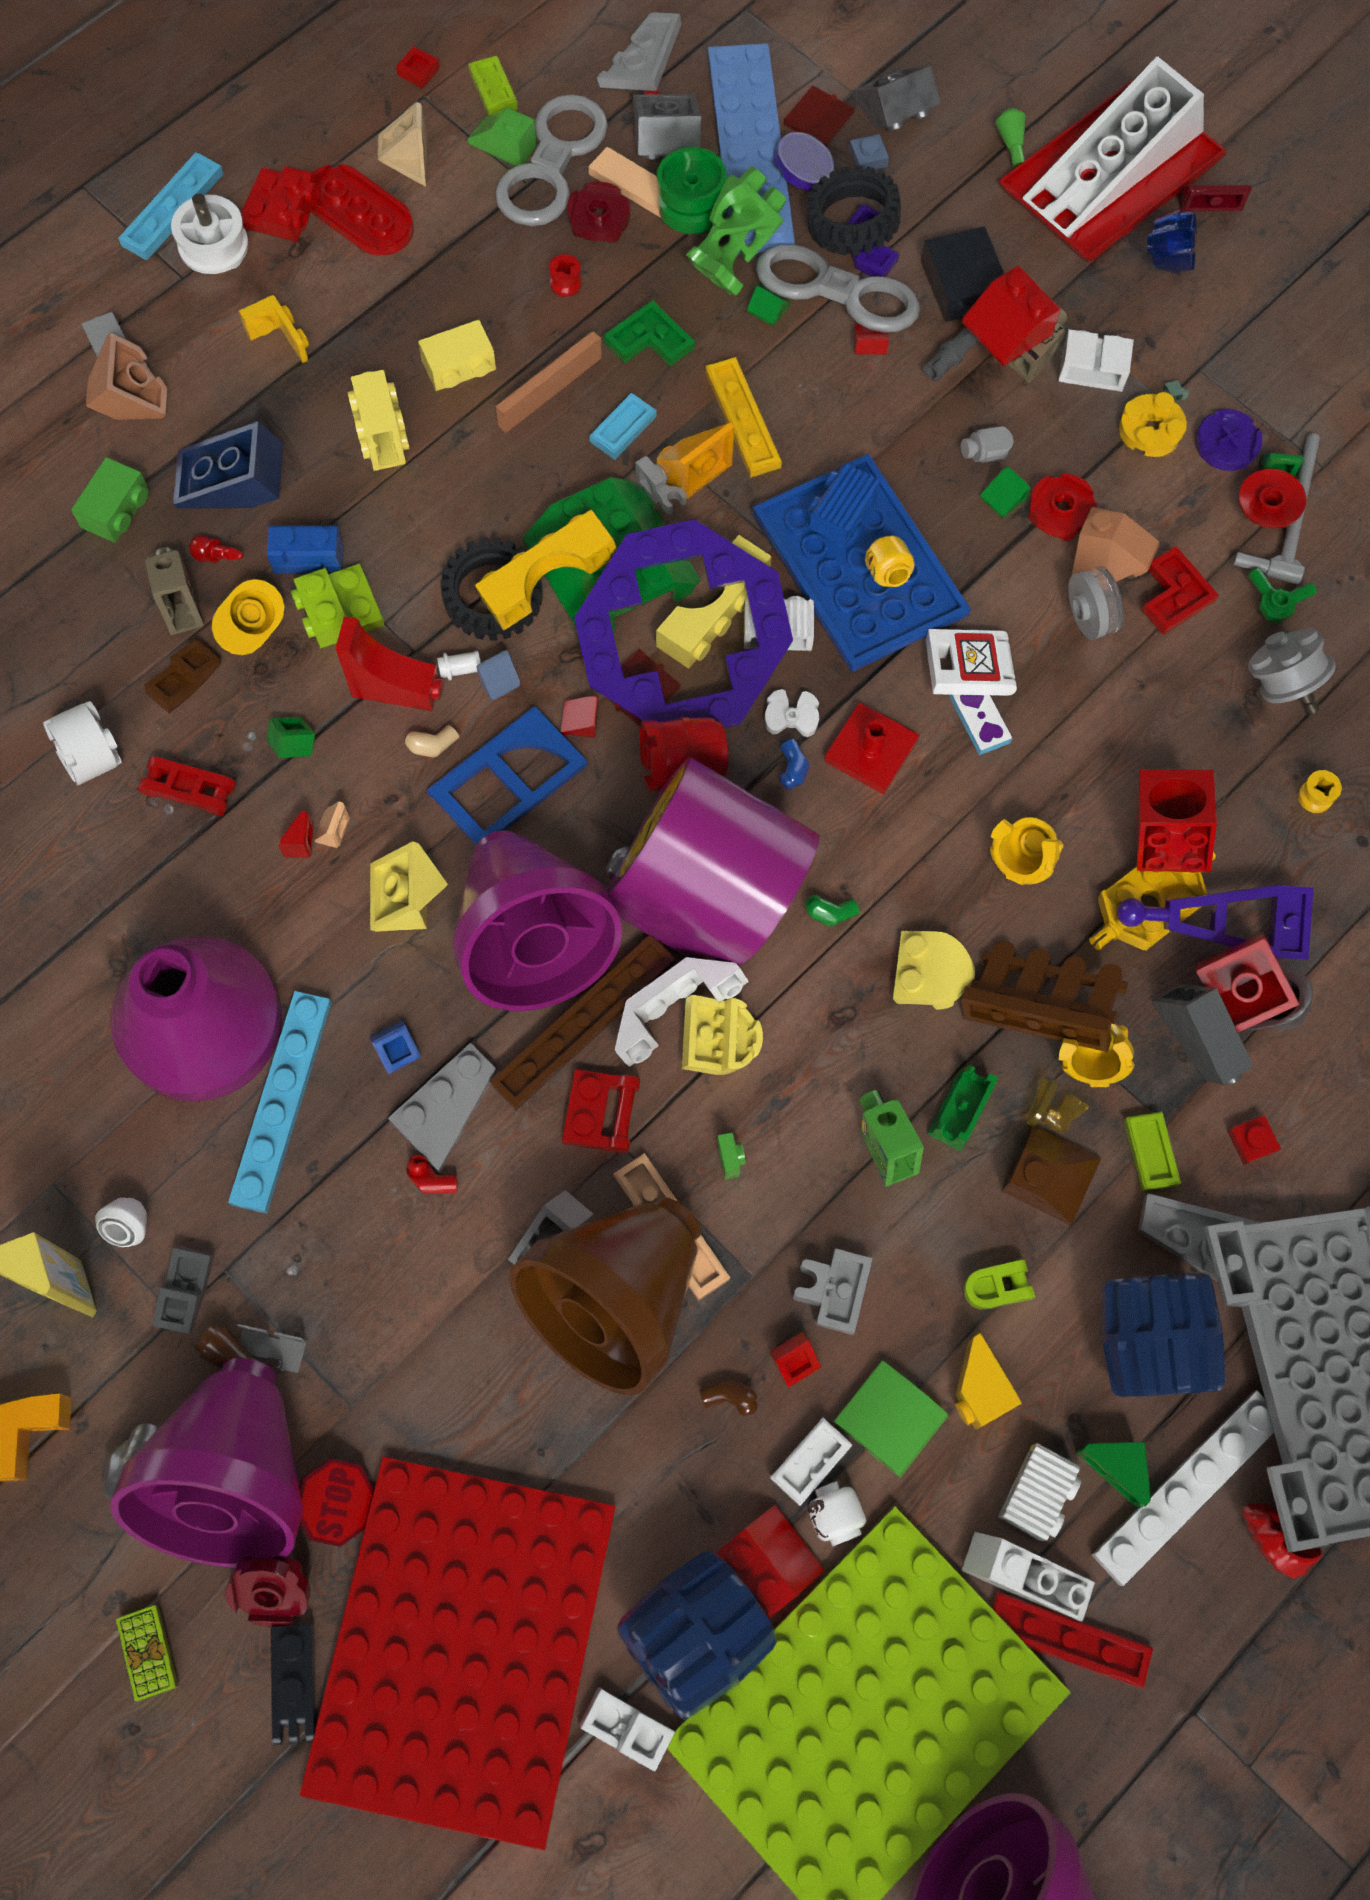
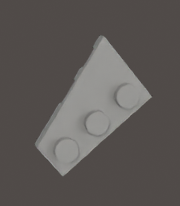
M651 12L630 37L632 43L624 52L619 51L614 56L612 67L608 71L603 70L597 77L599 88L657 91L682 25L680 14Z
M470 1043L397 1109L388 1120L421 1155L427 1158L428 1162L440 1174L446 1164L447 1157L454 1145L458 1143L466 1123L473 1111L477 1109L497 1070Z
M1148 1193L1144 1196L1137 1233L1200 1272L1210 1275L1211 1279L1218 1282L1204 1227L1243 1221L1244 1225L1258 1224L1260 1222Z

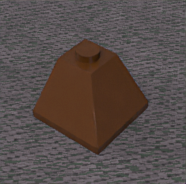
M1033 1125L1002 1192L1071 1226L1101 1158Z

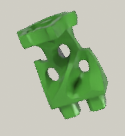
M752 166L740 178L731 174L726 179L709 218L713 224L709 235L698 247H693L686 254L689 262L699 272L728 295L733 294L737 296L743 287V284L734 276L733 262L738 253L741 252L742 258L749 262L784 221L778 213L781 211L787 198L772 186L761 198L757 193L767 181V178ZM728 206H732L733 209L730 216L724 219L722 216L723 211ZM752 229L755 230L754 240L751 244L746 245V235Z

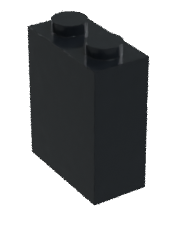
M985 226L927 239L924 242L921 264L945 322L956 319L962 320L995 279L1005 274Z

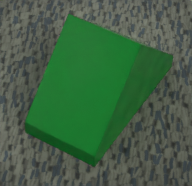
M1145 1442L1087 1444L1081 1446L1075 1452L1136 1509L1146 1507L1149 1504L1151 1496Z

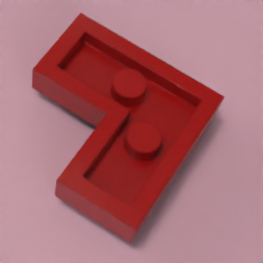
M1175 546L1152 561L1148 571L1165 591L1145 603L1142 611L1164 635L1216 602L1219 594L1179 548Z

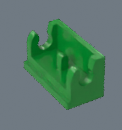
M967 1065L964 1071L959 1070L927 1134L960 1152L966 1145L999 1077L991 1073L986 1074L985 1077L974 1073L975 1067L972 1065Z

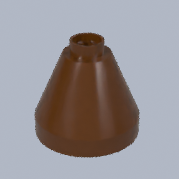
M662 1198L657 1204L641 1203L541 1239L511 1268L509 1278L513 1296L533 1330L572 1369L609 1391L622 1395L639 1394L651 1383L667 1363L697 1257L695 1241L701 1235L700 1225L695 1216L684 1205L671 1198Z

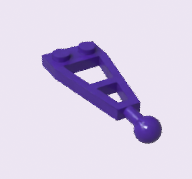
M1271 885L1166 900L1165 907L1145 906L1138 899L1128 898L1119 904L1117 917L1127 927H1136L1143 921L1164 922L1165 930L1234 947L1247 940L1225 934L1227 903L1272 897L1269 944L1276 957L1309 960L1314 888ZM1211 905L1210 930L1180 922L1181 909Z

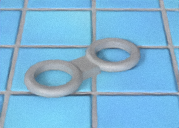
M563 95L546 102L538 111L535 120V132L540 144L531 158V163L519 164L508 170L501 177L496 188L497 206L505 217L520 225L539 226L557 219L567 208L570 193L568 183L562 176L571 157L585 155L595 150L605 139L607 132L606 115L596 102L584 96ZM565 110L582 111L589 115L595 124L593 131L587 137L572 142L554 137L547 126L555 114ZM539 178L551 183L557 194L555 200L548 207L537 211H527L518 208L511 202L508 197L510 189L523 179Z
M794 244L772 247L766 250L758 259L756 272L759 281L767 290L780 297L801 300L810 299L818 295L845 304L849 315L858 324L870 330L883 333L898 332L906 329L918 318L920 304L916 294L907 285L896 279L874 276L859 280L860 276L833 266L829 267L827 261L819 253L807 247ZM780 260H798L811 266L816 271L817 278L807 284H790L778 279L771 272L770 267ZM874 291L890 293L904 303L906 311L895 317L877 316L866 311L860 304L859 298L863 294Z

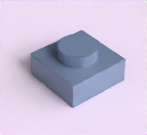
M880 134L850 140V154L855 166H862V171H865L867 167H872L874 170L888 167L889 156Z

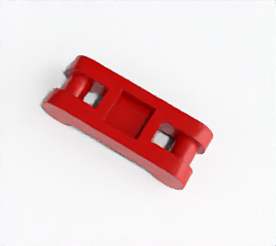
M151 756L146 766L149 771L146 778L140 780L137 790L149 797L165 798L204 809L217 816H223L228 806L225 801L228 794H233L236 782L224 775ZM169 775L166 783L160 782L162 776ZM207 786L215 788L212 796L204 794Z

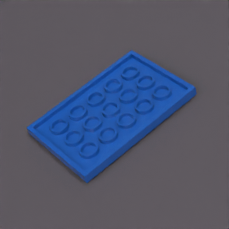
M869 454L849 462V465L860 469L862 472H866L868 475H872L874 478H878L880 480L878 494L846 546L810 529L811 516L808 515L809 507L816 496L822 498L827 491L824 487L832 471L838 473L842 466L754 506L752 515L806 601L810 599L814 601V614L851 673L926 637L929 629H943L968 617L971 610ZM897 536L905 542L911 552L915 566L910 578L903 585L898 587L880 586L870 574L864 558L869 546L878 538Z

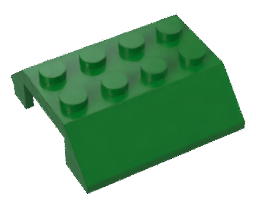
M610 477L550 505L523 536V541L529 550L539 544L540 540L547 534L559 531L568 525L573 517L585 514L591 509L613 538L616 549H618L626 534L662 527L667 524L659 511L653 509L655 505L644 487L636 486L634 481ZM684 560L635 571L642 604L672 591V599L674 602H677L692 595L694 587L701 582L692 564ZM608 563L592 574L574 567H560L544 575L575 629L574 617ZM638 606L609 612L613 632L615 631V617Z

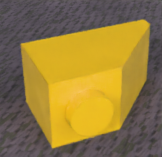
M981 1333L967 1343L955 1394L959 1401L955 1406L961 1419L966 1425L972 1423L975 1430L1022 1404Z

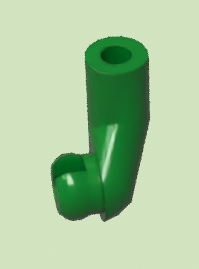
M811 895L805 901L807 914L812 919L829 927L860 914L859 907L853 898L838 905L827 901L819 895Z

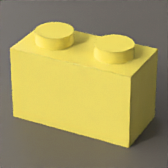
M480 320L418 341L423 365L436 391L452 388L461 382L485 376L489 372L496 370L494 350Z

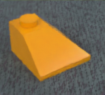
M727 423L681 439L675 445L664 448L657 457V464L663 468L668 480L666 484L682 488L686 493L687 500L731 467L735 427L731 423Z

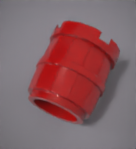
M686 716L664 722H658L656 719L641 722L644 728L639 730L641 766L645 765L646 770H649L650 775L643 776L649 792L661 791L664 784L689 757L721 776H726L728 770V748L721 721H715L712 717L689 718Z

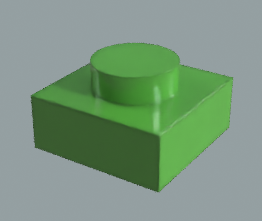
M733 1132L718 1135L717 1148L724 1180L739 1177L740 1165L746 1164L742 1143H735Z

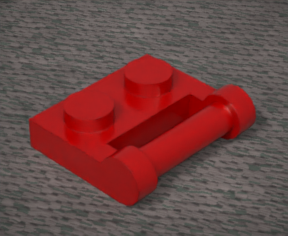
M575 1069L562 1143L610 1152L628 1153L631 1141L627 1137L635 1092L639 1091L641 1080L629 1075L617 1076ZM610 1089L619 1090L620 1095L613 1136H602Z

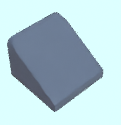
M507 650L476 666L479 682L491 700H496L520 686L519 677Z

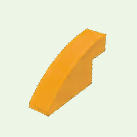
M59 1393L28 1397L0 1405V1482L27 1480L30 1431L70 1430L72 1397Z

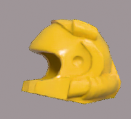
M1036 817L1019 819L1013 825L1003 819L994 828L990 836L993 838L990 853L997 868L1006 875V879L1021 885L1037 884L1048 879L1054 872L1053 869L1059 860L1064 846L1062 841L1058 840L1054 829L1046 821Z
M1111 1024L1112 1041L1108 1052L1078 1046L1076 1040L1064 1038L1059 1051V1060L1063 1062L1062 1068L1064 1072L1077 1081L1090 1084V1087H1110V1084L1119 1082L1129 1076L1135 1064L1132 1061L1134 1049L1128 1040V1029L1124 1025Z

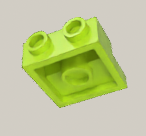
M360 563L328 574L326 568L293 579L296 589L290 592L297 610L305 609L307 617L302 618V622L308 637L316 636L320 649L337 643L344 616L357 618L366 632L385 626Z

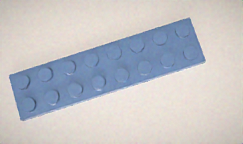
M767 43L708 47V62L719 154L726 166V179L731 174L740 178L752 166L767 178V181L757 193L761 198L770 186L779 190L787 198V201L778 213L784 221L757 253H764L766 250L778 245H795L787 181L782 176L783 171L780 169V166L777 168L774 163V151L781 140L769 45ZM732 206L727 207V217L732 212ZM752 229L746 235V245L751 244L754 240L755 230Z

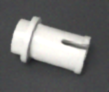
M478 650L451 656L443 653V657L437 658L440 677L448 678V681L452 680V676L477 672L476 666L481 663Z

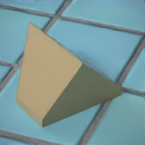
M416 102L378 135V160L426 187L427 135L422 105Z

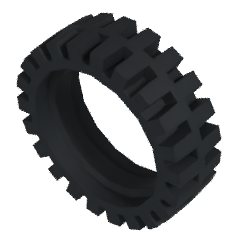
M855 166L854 171H849V167H843L841 174L836 170L831 171L830 179L824 175L819 179V184L815 183L812 186V192L808 194L807 220L813 240H818V245L822 248L827 246L829 252L834 253L839 249L840 255H847L848 250H852L853 255H860V249H864L865 253L872 252L873 245L877 249L883 247L884 240L889 242L893 238V233H897L901 220L900 192L897 184H894L890 176L885 178V172L881 170L875 174L872 167H867L865 171H862V166ZM848 197L874 199L884 206L883 211L875 218L861 224L845 225L833 222L823 215L826 209L835 202Z
M487 538L480 539V546H476L474 541L467 543L466 551L460 547L455 551L456 558L450 556L447 560V568L444 567L442 571V599L447 615L450 619L452 618L453 624L458 629L462 627L463 633L470 636L474 632L476 639L483 640L484 636L488 635L490 641H497V635L502 634L504 639L511 638V631L514 630L518 635L523 632L524 624L529 627L533 623V616H538L543 599L541 578L536 583L532 592V613L504 631L492 614H481L470 610L463 604L459 596V586L462 579L472 570L484 565L505 566L516 554L526 552V549L521 545L516 549L515 542L507 540L506 544L503 545L501 538H494L493 544H489Z

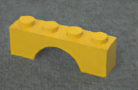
M591 509L585 514L573 517L568 525L559 531L547 534L540 540L539 544L528 551L516 554L508 564L499 570L487 573L480 582L475 584V587L483 602L504 631L532 613V592L536 583L543 575L560 567H574L592 574L609 563L617 549L613 538Z

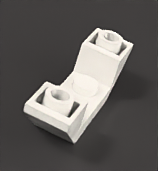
M686 957L626 1000L615 1045V1051L629 1067L634 1063L646 1060L659 1045L645 1026V1023L662 1016L666 1012L667 1007L678 999L690 996L702 982L706 984L719 1003L724 999L737 995L742 990L743 985L749 982L737 963Z

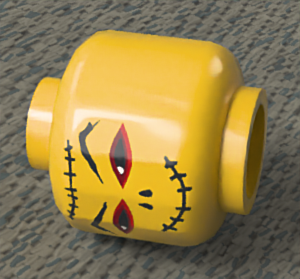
M897 536L878 538L869 546L864 558L874 581L884 587L903 585L910 578L915 566L913 556L907 545Z

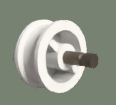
M198 193L184 202L175 211L171 221V231L178 244L179 254L188 267L204 274H218L237 268L241 264L248 251L249 241L243 227L241 213L234 203L221 196Z

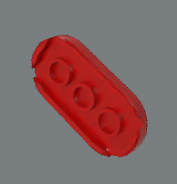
M338 164V167L330 168V165L322 166L312 172L321 190L319 200L314 204L311 213L358 248L372 255L385 256L399 252L411 241L414 225L410 210L405 204L351 166Z

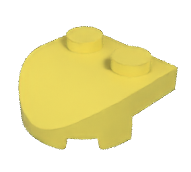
M901 931L893 1000L897 1004L933 1005L935 1010L952 1007L954 1001L962 996L965 987H970L975 978L974 963L967 950L956 938L947 933L937 931Z
M690 995L686 998L682 1069L714 1075H726L745 1067L753 1058L758 1056L763 1042L762 1027L760 1021L754 1020L748 1012L746 1003L733 997L726 1001L722 1000L720 1003L716 999L697 995Z

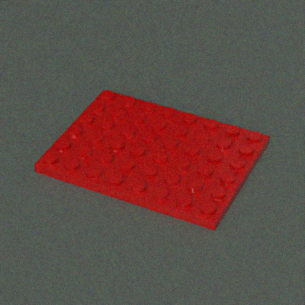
M383 1457L299 1796L545 1851L616 1506Z

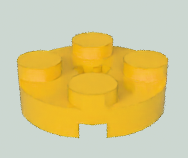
M1166 392L1144 394L1132 399L1125 405L1119 423V434L1126 446L1133 451L1136 447L1141 451H1145V456L1160 457L1176 449L1186 432L1187 421L1183 410L1174 402L1171 394ZM1148 421H1154L1159 425L1158 430H1154L1152 426H1146L1145 424Z

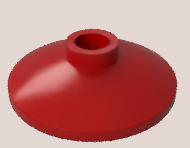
M1263 469L1252 473L1244 480L1238 494L1239 505L1244 515L1253 523L1266 528H1282L1293 524L1301 517L1307 501L1305 489L1299 480L1293 475L1278 469Z

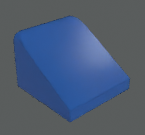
M399 1021L369 1037L388 1074L421 1057L403 1021Z

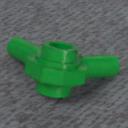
M1260 568L1253 570L1248 575L1262 596L1258 608L1267 621L1280 623L1291 618L1297 603L1317 593V589L1312 582L1291 592L1273 588Z

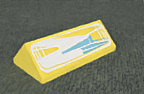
M35 1232L0 1245L1 1276L92 1318L94 1317L97 1310L82 1260Z

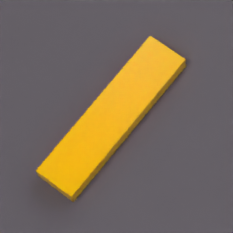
M736 357L705 366V374L727 423H731L735 427L734 441L750 478L780 469L782 461Z

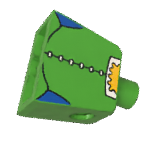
M878 1090L863 1095L859 1100L864 1110V1113H862L861 1133L884 1186H890L919 1174L924 1146L900 1102L892 1100L885 1103Z

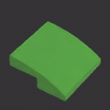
M882 1360L834 1422L837 1427L866 1448L871 1456L901 1478L949 1415L919 1388Z

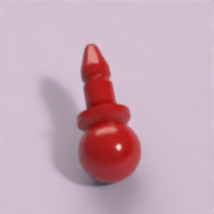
M206 535L194 537L189 544L190 555L198 562L209 561L217 563L221 559L234 561L242 559L244 556L235 547L224 546L220 540L211 539Z

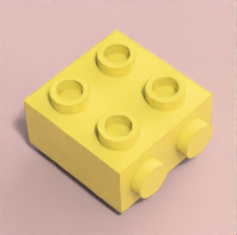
M384 370L368 371L361 375L351 376L354 390L347 393L364 459L371 458L374 471L406 464L403 451L409 450V444L402 413L398 405L394 382L387 383Z

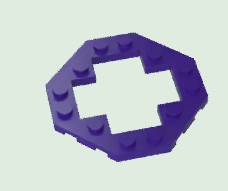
M695 519L626 534L574 617L590 688L642 721L656 719L658 722H664L686 716L689 718L712 717L715 721H721L724 729L741 725L793 642L778 572ZM702 556L710 590L744 583L758 648L725 655L732 690L665 705L658 671L623 678L609 612L642 605L635 571Z

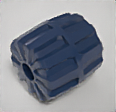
M1184 1273L1152 1277H1129L1126 1279L1108 1280L1102 1284V1341L1111 1389L1115 1395L1120 1397L1188 1394L1218 1391L1224 1387L1223 1329L1210 1275L1205 1273Z
M709 1550L700 1553L658 1582L620 1619L617 1626L621 1640L627 1646L633 1660L644 1669L646 1679L652 1686H656L663 1701L669 1707H672L675 1713L683 1719L690 1718L733 1689L776 1645V1635L772 1624L754 1595L735 1571L721 1557Z

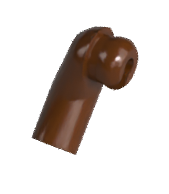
M733 1379L725 1380L699 1390L705 1409L727 1401L737 1407L740 1415L749 1416L755 1413L758 1408L756 1402L757 1395L754 1390Z

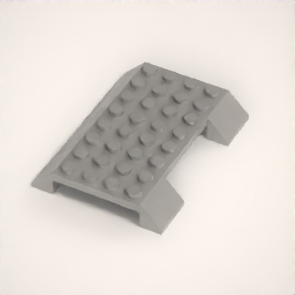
M1370 1206L1364 1209L1244 1225L1243 1221L1204 1227L1224 1306L1242 1308L1283 1465L1268 1467L1267 1472L1288 1552L1370 1536Z

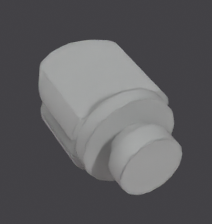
M1004 426L976 430V432L970 435V438H965L961 441L962 456L965 459L972 458L975 462L981 463L1004 460L1013 446V436Z

